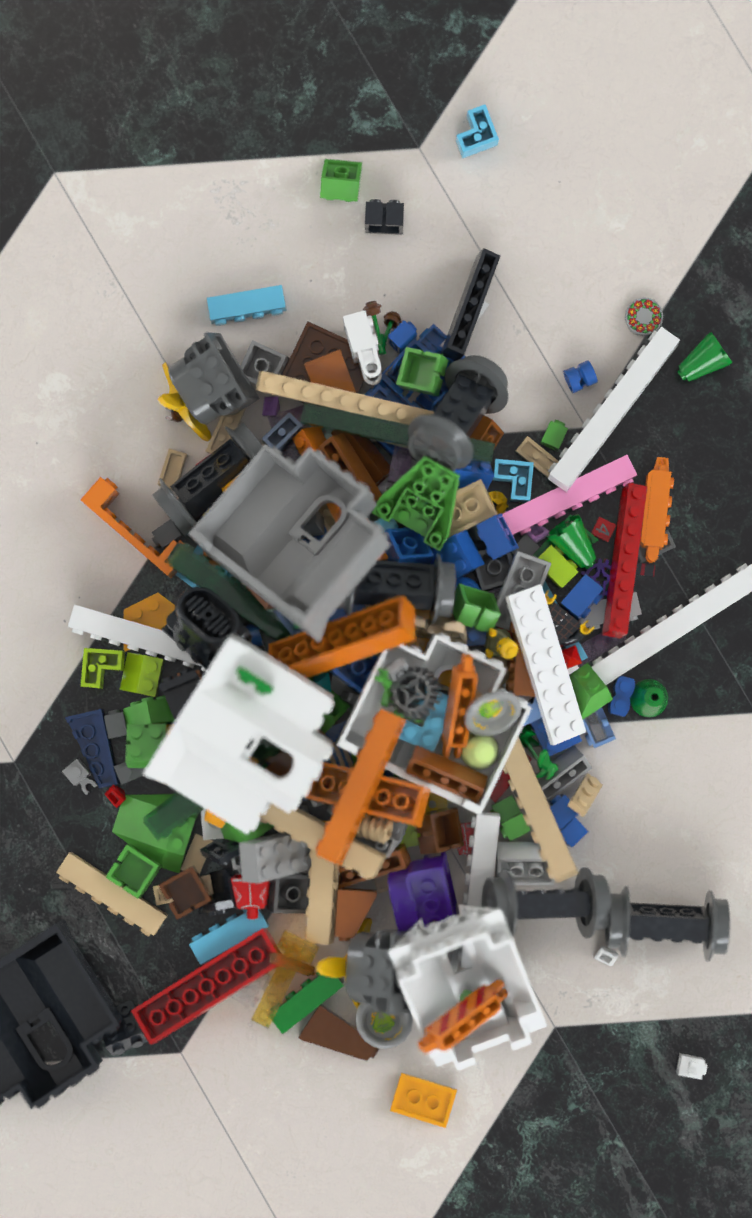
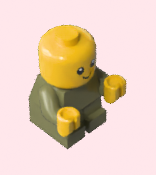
M490 628L486 634L487 639L484 646L486 648V657L502 656L505 659L515 657L518 652V646L511 639L510 633L506 629Z

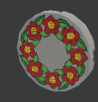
M643 297L630 303L625 313V322L631 332L640 336H648L654 330L657 331L663 321L662 308L651 298Z

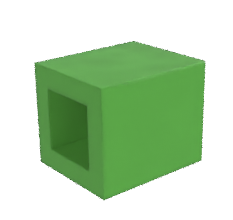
M559 420L550 421L540 444L558 451L568 430L565 427V423Z

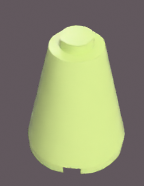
M470 733L467 746L462 748L461 758L472 769H487L498 758V743L493 736L484 737Z

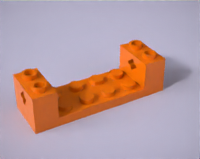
M100 477L81 498V501L167 576L172 578L189 558L190 554L188 551L190 549L180 540L178 543L173 540L161 554L151 545L147 548L144 545L146 543L144 539L136 532L132 535L130 533L132 529L122 520L119 523L115 520L117 516L108 509V506L119 495L116 491L118 487L109 478L104 480Z

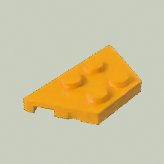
M156 593L124 609V619L162 630L167 624V617L175 610V605L161 594ZM123 643V649L125 652L131 650L127 649L128 645Z

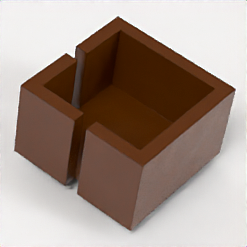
M458 807L441 808L426 812L421 828L416 827L417 833H420V837H418L420 854H438L449 849L464 846Z
M195 865L158 885L166 901L171 898L173 899L169 906L177 920L194 910L193 905L197 909L213 899Z

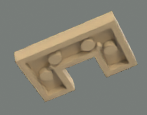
M415 615V637L430 639L434 634L443 633L450 637L449 641L451 642L459 641L467 644V631L465 625H462L461 622L451 621V623L445 622V626L440 624L428 626L426 619Z

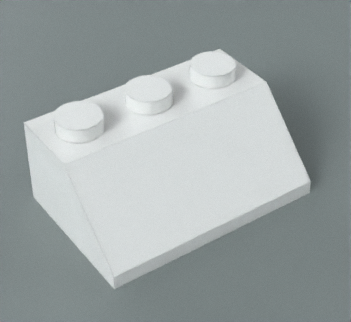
M497 843L496 878L501 870H508L513 878L514 885H554L555 882L554 878L550 879L546 870L549 867L547 860L543 862L539 854V850H541L539 843Z

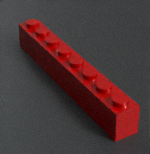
M628 483L622 488L602 635L621 639L628 633L648 486Z

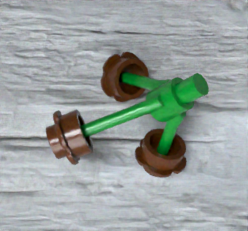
M369 301L365 303L366 306L363 308V311L365 310L367 316H372L379 344L378 353L379 355L386 354L385 347L387 346L388 334L391 329L397 328L402 323L401 317L394 311L386 313L384 315V324L387 326L384 334H380L376 315L381 313V304L377 303V301Z

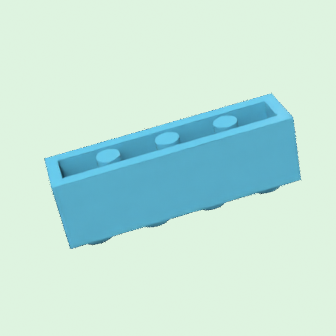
M282 285L207 298L211 323H215L217 326L227 324L226 321L242 322L248 317L260 319L266 314L277 316L286 311Z
M243 909V914L239 916L233 914L226 918L227 923L221 926L217 923L210 927V932L204 936L202 933L192 938L193 942L189 945L200 965L237 945L262 928L269 927L261 909H258V919H247V909Z

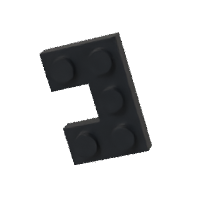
M267 831L258 838L268 836ZM215 840L201 848L200 851L203 857L222 866L230 863L233 858L240 855V842L232 840L225 845Z

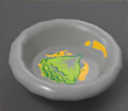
M505 691L490 692L479 697L470 705L466 712L465 723L468 730L475 735L484 737L495 736L507 731L520 717L522 706L519 698Z
M360 1003L357 1008L355 1021L357 1030L364 1041L373 1047L388 1049L396 1047L406 1040L411 1032L413 1017L412 1013L387 1015V1012L375 1011L370 1004Z

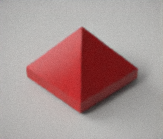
M575 645L561 650L567 669L582 663Z
M112 785L104 793L116 808L126 800L124 789L116 785Z

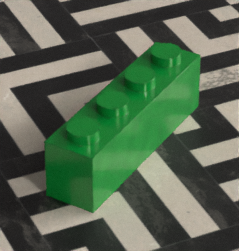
M317 971L315 973L317 976L312 980L310 978L305 980L300 985L302 988L299 991L295 992L293 990L286 995L285 1002L281 1005L278 1002L269 1009L271 1011L268 1015L283 1035L344 986L342 980L339 977L323 976Z

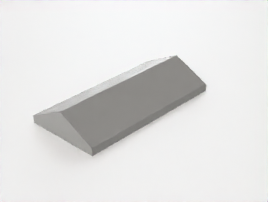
M516 551L497 599L501 615L495 626L510 631L512 618L505 596L538 584L543 586L551 566L550 562Z

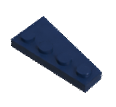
M103 709L65 717L99 788L119 784L118 775L114 768L116 765L111 742L108 738Z

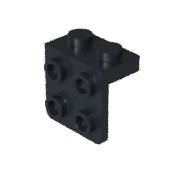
M191 668L181 671V676L173 678V676L162 679L163 683L159 684V688L164 693L175 720L178 719L201 682L197 671H191Z
M227 868L210 872L214 891V903L198 908L199 914L206 913L207 917L227 913L228 908L237 907L231 882L233 876L230 870Z
M131 1000L115 1006L124 1019L120 1023L121 1027L110 1035L107 1032L103 1034L105 1047L112 1056L121 1055L126 1050L141 1047L144 1043L148 1042L131 1012L135 1008Z

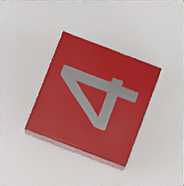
M599 517L591 534L608 543L616 524Z

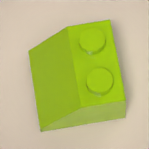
M127 652L120 690L158 697L165 660Z

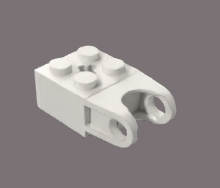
M365 310L343 316L344 330L354 364L359 363L366 384L371 386L379 384L382 379L381 364L377 353L379 344L376 333L372 334L374 331L371 316H367ZM378 376V378L375 381L368 380V378H374Z

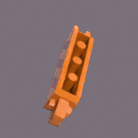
M498 979L488 986L483 984L425 1028L427 1035L417 1043L419 1050L425 1054L435 1049L448 1051L501 1010L500 1002L508 995L507 990L503 989L505 986L504 981Z

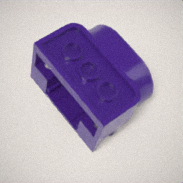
M446 851L441 852V855L438 857L429 858V855H424L423 859L412 861L406 869L388 873L389 895L398 930L409 931L421 919L424 926L427 927L431 923L444 921L450 916L460 915Z

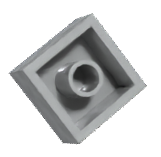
M252 340L242 361L241 368L248 380L257 384L259 371L282 376L290 358Z

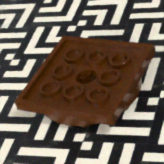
M307 321L282 376L310 382L304 363L341 350L357 394H359L364 382L359 363L354 364L348 340ZM296 400L311 409L315 407L320 408L319 405ZM336 410V411H334V412L341 413V414H345V415H348V414H349V412H346V411H341V410Z

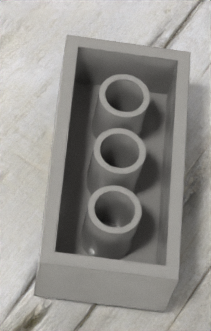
M287 832L240 842L242 882L262 883L309 870L312 859L309 856L310 848L307 847L308 844L303 841L297 842L293 840Z

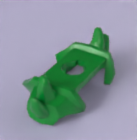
M527 724L521 729L519 734L520 741L529 750L538 764L540 772L536 777L542 778L547 775L546 779L549 780L559 770L558 766L550 761L546 749L541 751L538 757L532 747H538L539 743L532 738L536 734L532 731L530 725Z

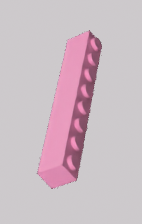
M625 455L577 478L567 492L558 487L502 515L513 537L518 533L524 535L532 531L530 527L535 525L541 527L549 523L548 519L553 516L555 519L560 518L570 508L574 511L582 507V503L587 500L591 503L599 499V495L604 492L608 495L616 491V486L621 484L626 486L628 483H633V478L637 476V473L628 455Z

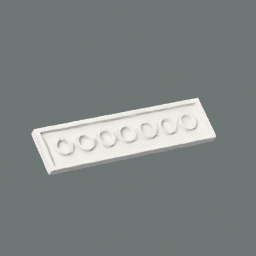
M538 584L505 596L550 745H556L585 733V726L542 585Z

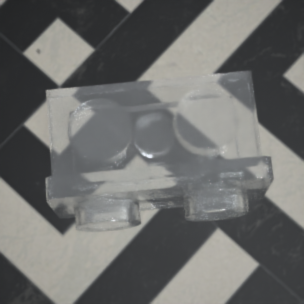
M264 975L231 997L244 1005V1008L247 1010L250 1006L254 1008L260 999L257 995L261 990L265 991L271 982L268 980L270 975Z

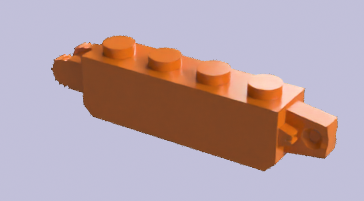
M657 457L654 469L646 476L645 486L648 487L640 545L642 548H646L645 558L646 562L650 564L655 563L659 557V550H662L668 542V534H665L666 526L669 527L670 515H667V511L672 505V496H669V492L674 486V478L671 477L672 472H669V458Z
M462 654L460 664L453 666L441 738L443 741L442 756L446 758L449 757L451 747H454V758L460 759L462 748H465L468 742L469 730L465 723V716L468 708L475 700L478 674L475 671V666L472 665L473 657L470 654Z

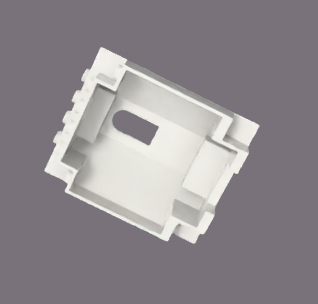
M459 905L461 914L450 916L444 921L431 923L425 927L421 919L388 951L397 971L399 984L422 1038L427 1035L425 1032L427 1026L460 1002V996L464 989L474 992L483 984L488 986L498 979L504 981L505 986L503 989L507 990L508 995L500 1002L501 1010L448 1051L435 1049L429 1052L437 1067L454 1061L457 1071L476 1064L474 1053L510 1040L513 1050L532 1043L529 1035L530 1032L547 1026L500 909ZM464 945L472 967L454 973L446 951Z

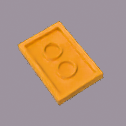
M401 1072L390 1111L446 1128L457 1089Z

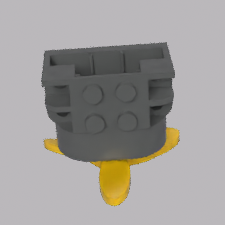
M206 332L203 334L205 336L203 339L191 344L183 358L170 367L167 362L162 364L169 384V394H162L157 399L161 405L168 408L172 413L177 411L186 424L202 440L209 441L212 435L207 424L221 415H235L260 398L221 333Z
M366 918L357 934L351 940L347 954L343 958L332 956L318 962L316 969L321 975L334 978L345 976L347 993L356 1008H358L360 1003L370 1004L377 1012H387V1015L411 1013L399 984L397 971L388 952L408 931L395 929L372 933L370 932L372 919Z

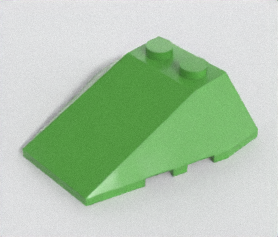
M183 794L125 795L126 800L120 805L112 832L162 865L161 868L180 873L193 826L200 811V805Z

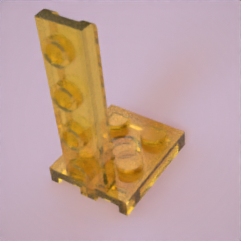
M284 930L277 944L278 948L284 951L283 956L287 962L276 968L251 1019L266 1028H269L301 961L311 964L320 948L287 930Z

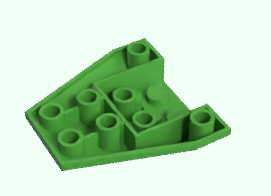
M425 456L381 495L372 513L387 522H390L391 519L400 522L424 536V543L440 551L450 534L460 475Z

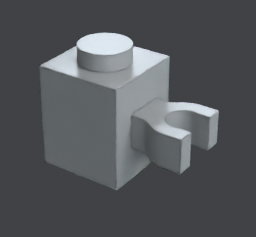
M76 759L62 771L74 786L81 784L82 791L86 795L89 793L86 789L88 783L92 784L94 788L98 786L95 781L88 778L92 773L81 759Z

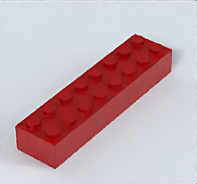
M262 928L137 1006L131 1012L150 1045L155 1044L287 961L268 929Z

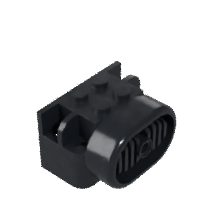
M196 586L183 592L177 600L175 610L167 617V624L162 628V631L176 642L180 650L186 651L195 663H200L207 671L232 633L250 643L252 640L250 631L241 623L237 611L216 592L206 587Z

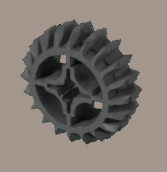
M419 666L415 668L409 667L407 673L404 671L405 674H402L400 678L396 676V683L392 682V685L395 687L389 691L394 693V696L389 699L395 701L392 706L398 708L397 713L403 714V717H410L413 720L417 717L423 719L424 715H430V710H436L434 704L440 703L437 700V696H442L437 690L442 687L436 684L439 679L434 677L433 672H428L427 668L423 667L421 669ZM416 678L411 685L406 686L412 679ZM410 690L416 691L418 694H421V696L415 695ZM421 700H425L419 707L415 708Z

